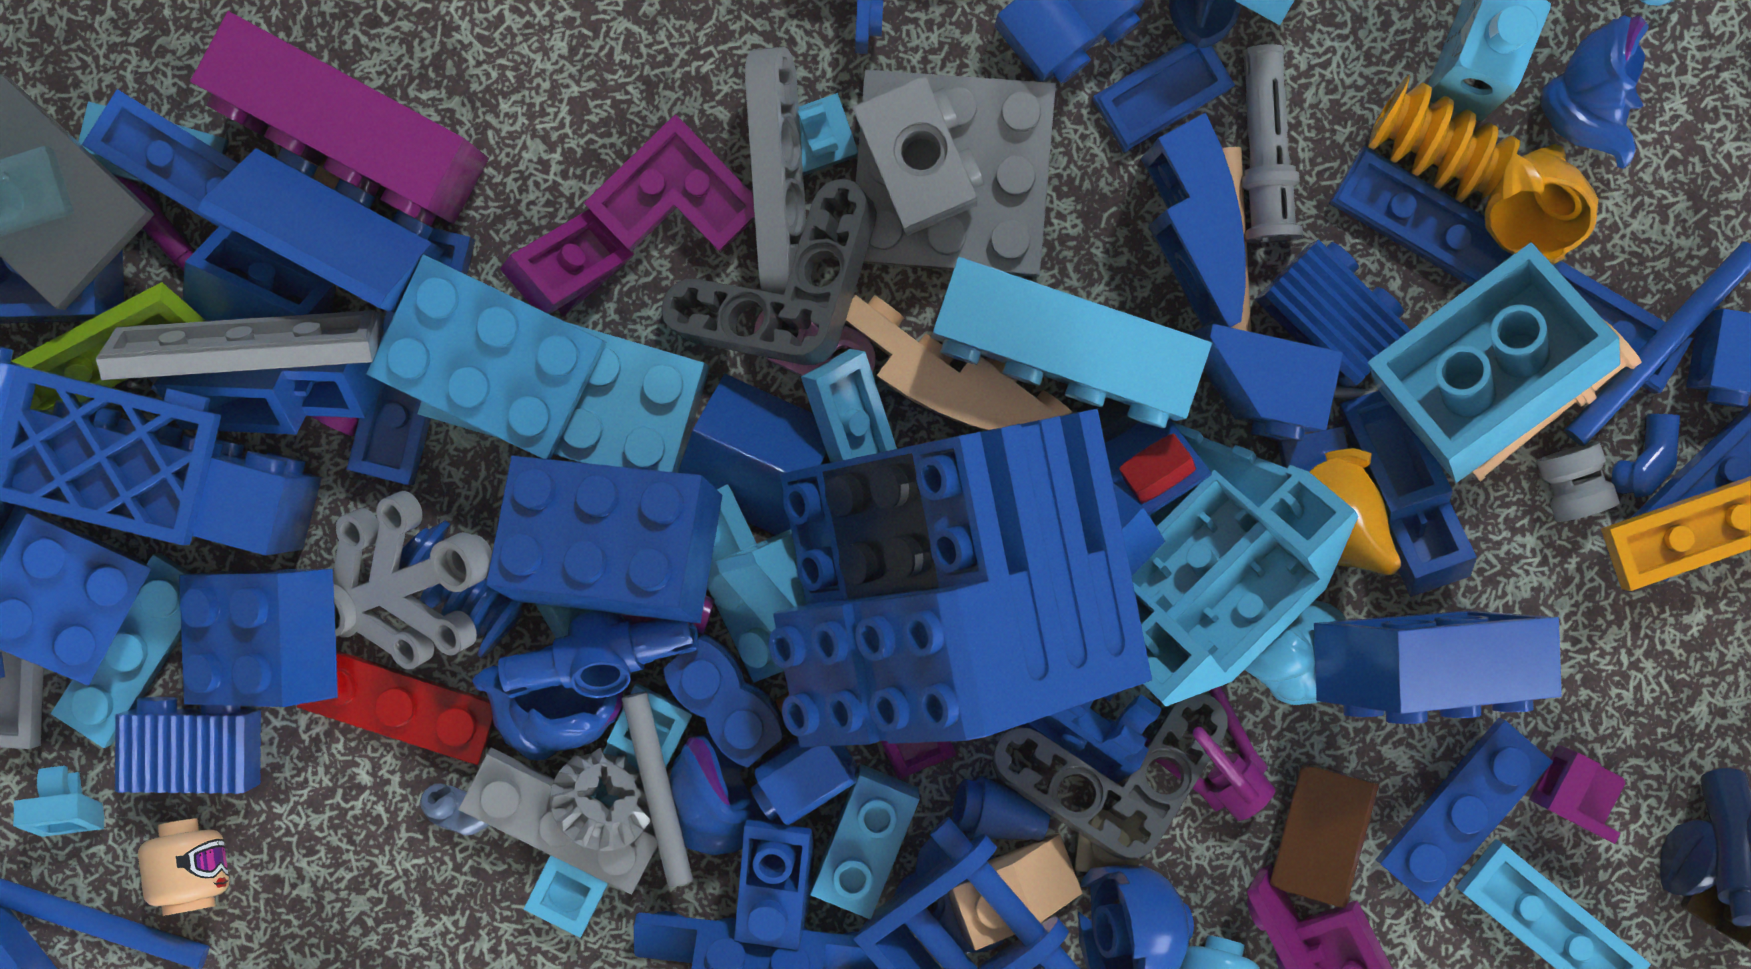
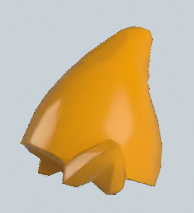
M1557 144L1549 145L1522 157L1515 153L1505 168L1504 177L1489 195L1485 210V228L1502 250L1514 255L1532 242L1549 262L1554 265L1565 259L1567 252L1579 246L1593 232L1597 221L1599 199L1583 174L1574 165L1566 162V154L1562 146Z
M1355 448L1325 453L1327 461L1315 466L1309 472L1356 510L1359 516L1337 565L1370 570L1382 575L1395 574L1401 567V561L1390 535L1385 503L1379 489L1364 470L1371 463L1372 453Z

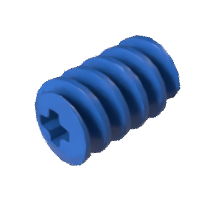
M445 520L430 529L426 527L415 535L402 549L398 570L429 559L433 546L445 540L451 524ZM486 578L461 592L449 591L441 584L424 589L420 601L430 608L445 602L440 613L441 615L445 616L452 611H462L471 618L476 628V639L482 635L484 636L477 654L482 659L502 641L523 614L521 610L523 602L513 601L486 586Z

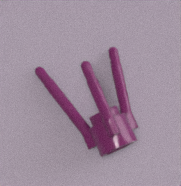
M1219 686L1209 690L1211 697H1214L1223 706L1227 714V729L1243 758L1238 753L1227 756L1202 727H1196L1193 730V736L1214 762L1215 766L1208 775L1213 784L1210 785L1199 777L1192 789L1199 793L1215 812L1225 807L1235 820L1243 821L1258 813L1268 804L1275 794V787L1264 776L1268 766L1254 750L1224 691ZM1142 735L1147 739L1144 744V746L1147 747L1151 740L1148 739L1146 736ZM1166 759L1154 760L1181 780V774L1177 766Z

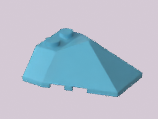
M1173 422L1212 472V475L1150 515L1165 542L1132 576L1152 675V681L1143 683V685L1165 706L1230 683L1244 671L1326 590L1359 517L1356 510L1309 471L1292 465L1286 468L1258 458L1254 451L1237 445L1231 448L1204 438L1201 432Z

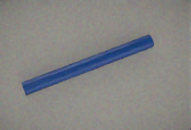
M1741 242L1637 352L1642 363L1634 369L1625 367L1619 371L1596 396L1597 399L1587 405L1564 429L1573 441L1584 447L1751 271L1750 243Z
M0 878V906L193 969H202L210 948L208 945Z

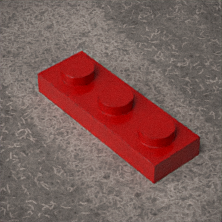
M336 650L338 698L297 705V708L475 765H479L483 761L494 726L488 698Z

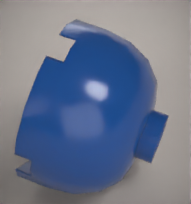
M1112 865L1091 868L1082 878L1080 888L1091 887L1092 921L1078 911L1079 945L1086 968L1180 969L1189 946V940L1193 935L1194 921L1190 908L1183 902L1177 890L1168 879L1157 871L1143 865ZM1116 899H1119V904H1112Z

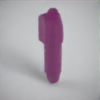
M117 177L124 186L155 214L144 225L143 230L171 262L184 272L185 261L195 252L194 248L161 212V207L146 191L129 179Z

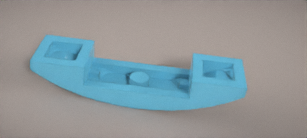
M636 683L631 694L647 691L667 769L693 713L687 708ZM623 708L607 740L608 744L603 753L616 757L626 754L628 763L639 771ZM601 778L594 793L589 795L609 806H612L616 800L624 799L619 798L618 795L608 794L606 785L603 784ZM550 855L524 910L581 938L609 883Z

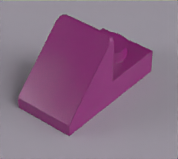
M588 209L512 253L500 270L531 306L548 314L558 310L565 316L635 254Z

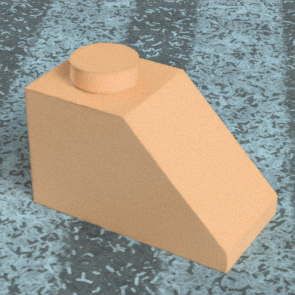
M1059 833L988 860V863L1040 923L1083 894ZM968 879L948 892L951 907L963 939L974 950L1015 935Z

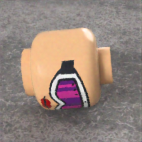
M198 818L159 824V837L144 842L138 850L144 900L149 905L162 906L163 916L216 906L214 896L222 894L229 886L226 853L222 835L215 830H199Z

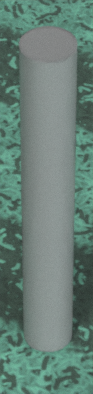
M647 691L629 694L622 697V702L668 887L681 886L693 881V876Z

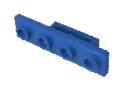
M661 911L655 914L637 913L635 917V956L692 963L691 969H879L854 941V937L858 932L835 934L810 931L804 927L799 949L793 950L734 941L735 918H723L717 921L687 918L671 911Z

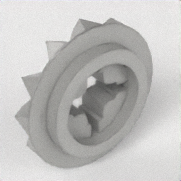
M601 748L591 754L582 756L575 754L558 772L552 784L550 806L554 820L569 839L582 847L596 851H612L623 848L635 841L651 820L640 771L628 763L626 754L616 757L604 754ZM600 778L603 784L606 785L608 794L624 798L613 803L606 820L605 811H601L600 802L584 797L594 793Z

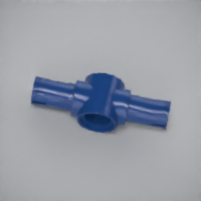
M588 611L575 617L569 624L568 635L555 638L553 645L520 655L501 657L498 661L499 678L502 688L505 692L507 691L509 698H515L532 691L563 685L566 689L573 688L578 694L586 697H611L627 688L631 680L630 673L643 670L645 663L676 654L698 651V632L693 622L658 618L647 622L634 623L631 619L624 620L615 613Z

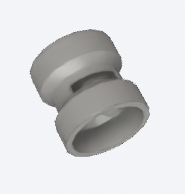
M1600 442L1587 443L1584 447L1581 445L1544 456L1536 461L1542 480L1551 484L1554 493L1550 505L1556 522L1587 517L1620 504L1614 484L1605 480L1602 471L1606 458Z

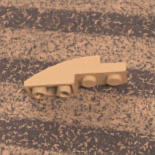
M857 295L852 299L845 323L852 329L862 333L872 344L890 356L889 360L877 374V379L920 406L940 416L983 431L1073 413L1066 405L1048 392L1042 390L1037 398H1035L1016 383V379L1002 374L1006 363L988 357L984 359L980 356L977 365L966 363L960 372L956 371L950 366L954 358L940 353L942 344L927 334H924L918 342L900 329L898 326L904 320V317L885 301L875 295L868 304Z

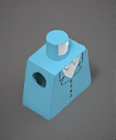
M1462 0L1428 83L1432 87L1430 101L1434 103L1439 98L1447 96L1454 100L1453 111L1460 113L1468 109L1476 114L1477 121H1483L1512 95L1519 86L1549 14L1551 3L1547 0ZM1463 79H1477L1483 81L1481 89L1468 85Z

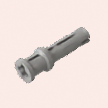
M1277 44L1248 47V50L1242 51L1246 76V105L1250 145V168L1245 170V176L1242 177V187L1249 191L1251 228L1245 231V241L1248 243L1293 241L1303 238V228L1301 225L1296 224L1294 187L1300 184L1299 172L1296 171V166L1290 165L1288 151L1286 90L1284 86V46Z

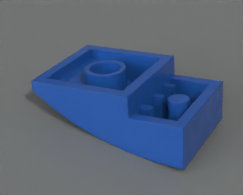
M1204 113L1159 137L1141 157L1168 208L1148 226L1201 326L1205 327L1216 324L1232 327L1242 320L1246 288V252L1242 216L1234 181L1222 146L1207 114Z

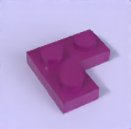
M676 114L584 202L631 252L676 208L720 253L755 220L754 198L751 191Z

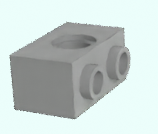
M926 75L852 107L906 236L977 206V195L974 189L984 185V181L970 148L958 152L949 128L959 125L944 88L932 92ZM919 139L932 141L941 152L938 161L932 167L925 170L913 169L903 160L907 146Z

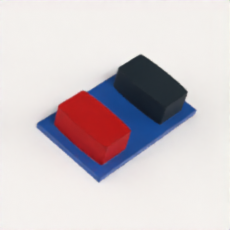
M1105 398L1103 407L1085 403L1077 409V413L1098 409L1112 482L1141 504L1149 516L1212 475V472L1171 419H1168L1165 428L1137 421L1127 416L1130 405L1109 398Z

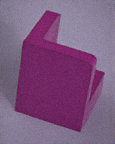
M1557 744L1550 757L1553 761L1552 764L1541 775L1528 800L1616 844L1621 833L1605 825V822L1625 786L1624 778L1605 769L1600 763Z

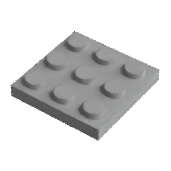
M865 70L862 102L926 75L932 92L944 88L959 125L949 128V132L958 152L970 148L980 170L984 185L974 189L977 195L976 207L906 236L860 128L856 183L874 202L877 212L876 223L863 263L953 271L959 256L1012 275L1040 277L1056 83ZM919 139L907 146L903 160L913 169L925 170L932 167L938 161L941 152L932 141Z

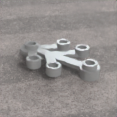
M400 491L380 500L376 509L377 518L368 509L359 508L341 516L337 520L336 534L339 541L333 570L336 637H351L359 633L390 653L399 666L408 670L430 660L434 654V644L442 653L450 656L474 644L477 635L476 628L467 614L462 611H452L443 616L410 594L437 584H441L449 591L461 592L483 581L489 572L492 550L482 537L465 532L457 533L435 544L429 559L398 570L405 533L418 527L422 521V509L415 496L407 491ZM376 543L369 582L358 585L362 550ZM381 606L410 625V627L400 632L369 609Z

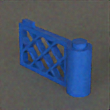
M0 346V501L183 546L190 545L221 419V414L208 411L211 398L167 388L164 400L49 373L11 362L14 350ZM36 384L56 389L70 412L69 415L43 431L30 412ZM75 394L94 398V400L82 406ZM115 403L122 405L136 430L107 447L89 416L108 404ZM140 410L159 414L160 416L147 422ZM175 419L199 424L192 452L172 463L154 432ZM77 424L95 455L67 472L48 441ZM26 431L30 439L22 443L24 432ZM143 440L161 471L132 488L113 457ZM36 449L54 477V480L35 492L11 487L18 459ZM102 464L120 496L98 509L87 506L73 481ZM188 467L185 482H183L179 472ZM166 480L180 501L174 527L152 522L138 497ZM61 489L68 501L49 496ZM127 505L133 517L115 513V511Z

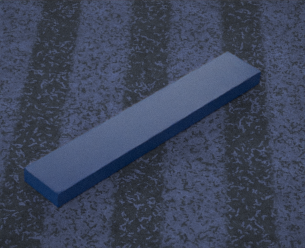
M1366 146L1360 148L1329 201V204L1469 286H1472L1513 256V254L1502 250L1485 228L1484 215ZM1559 261L1553 265L1595 312L1629 343L1636 353L1666 323L1566 263ZM1689 336L1642 387L1654 394L1661 393L1693 338Z

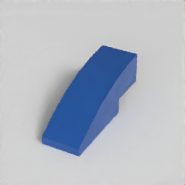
M371 362L159 376L154 386L163 400L167 388L211 398L208 411L221 414L218 431L297 435L306 416L366 418L382 382L366 375L371 365ZM175 419L180 429H198L199 424Z
M1379 390L1340 403L1339 410L1352 448L1372 453L1371 463L1364 470L1379 489L1385 503L1390 535L1401 561V567L1398 571L1409 596L1412 597L1471 577L1477 556L1450 503L1453 490L1436 458Z

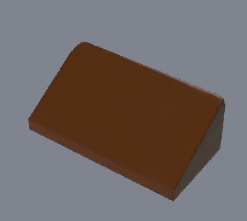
M1303 764L1297 779L1270 885L1289 893L1346 908L1379 784L1329 767Z

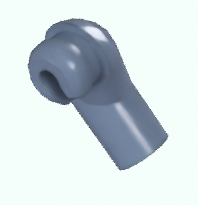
M436 783L426 788L421 795L420 805L428 820L437 826L462 835H473L490 826L458 810L467 791L443 783Z

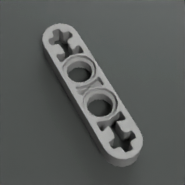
M786 47L753 49L749 52L745 64V85L760 286L762 291L784 295L806 224L795 64L790 51Z

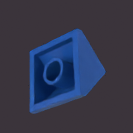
M724 373L692 430L678 473L702 475L716 489L728 484L746 522L774 535H778L791 529L789 518L784 509V493L780 473L822 465L827 452L813 413Z

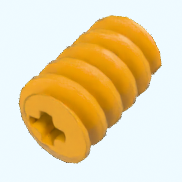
M1409 74L1398 85L1376 119L1368 147L1374 150L1388 138L1394 140L1390 160L1394 163L1412 151L1416 153L1412 169L1414 175L1419 176L1434 164L1438 167L1434 187L1440 190L1456 177L1460 180L1455 197L1456 200L1462 203L1476 190L1482 193L1481 199H1485L1504 177L1506 166L1519 150L1520 140L1513 136H1508L1496 144L1498 127L1490 122L1474 131L1476 114L1468 109L1451 119L1454 100L1447 96L1439 98L1429 106L1432 87L1425 83L1417 85L1406 94Z

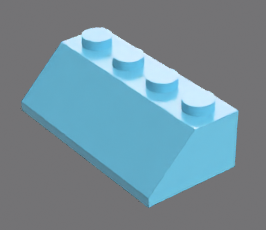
M959 256L931 335L932 339L943 342L940 353L974 365L978 364L980 355L1006 363L1002 374L1036 386H1040L1043 376L1068 384L1065 395L1070 398L1098 407H1103L1105 398H1109L1130 405L1128 417L1160 428H1165L1168 419L1174 421L1187 419L1212 345L1210 341Z

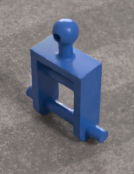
M950 817L941 821L929 833L948 858L874 910L871 920L868 919L854 937V941L879 969H942L939 964L944 969H1032L1038 964H1041L1044 969H1080L1060 946L1069 933L1066 926L1058 917H1052L1041 924L988 863L987 860L997 849L992 840L984 833L970 841ZM966 879L970 881L1019 938L978 967L926 908ZM904 923H905V924L909 927V929L915 934V936L921 941V943L927 948V950L920 944V942H919V941L914 937V935L908 930V928L904 925Z

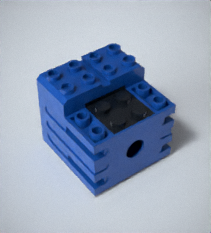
M1098 409L951 437L780 473L784 493V509L790 522L797 557V573L803 586L806 604L773 613L776 629L771 632L768 645L773 661L785 671L790 696L783 702L782 715L788 730L793 735L798 736L800 747L867 745L879 741H888V744L967 741L987 737L1152 681Z

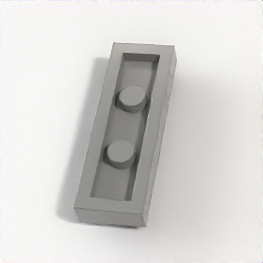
M491 747L458 810L632 895L658 846L654 828L647 825L635 841L617 850L596 851L582 847L569 839L554 820L550 806V792L554 778ZM584 796L588 797L589 800H597L591 796ZM599 801L601 811H605L606 820L611 806Z

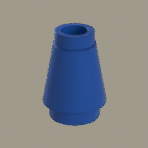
M979 776L976 781L969 779L961 781L954 799L952 821L961 831H965L968 839H975L985 833L990 839H1032L1042 841L1049 827L1050 814L1013 789L986 777Z

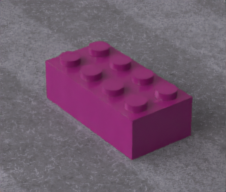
M227 11L190 80L193 84L211 93L206 106L262 136L264 135L265 138L317 166L320 165L326 155L328 158L322 167L323 169L373 196H376L380 186L385 187L386 190L380 200L429 226H432L437 216L454 225L489 160V157L460 135L230 11Z

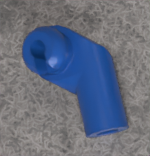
M1647 414L1644 452L1636 461L1620 460L1613 466L1612 484H1614L1616 492L1620 494L1634 493L1636 498L1649 496L1673 473L1677 465L1680 415Z

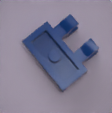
M1140 694L1127 705L1116 721L1105 719L1092 710L1090 707L1093 701L1020 725L1023 728H1030L1041 733L1113 782L1119 783L1140 769L1149 750L1144 746L1147 739L1141 734L1150 723L1158 718L1162 708Z

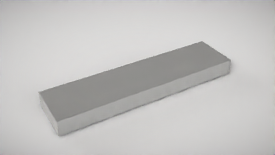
M375 310L116 327L98 354L96 362L101 380L373 362L384 331L380 312H375Z

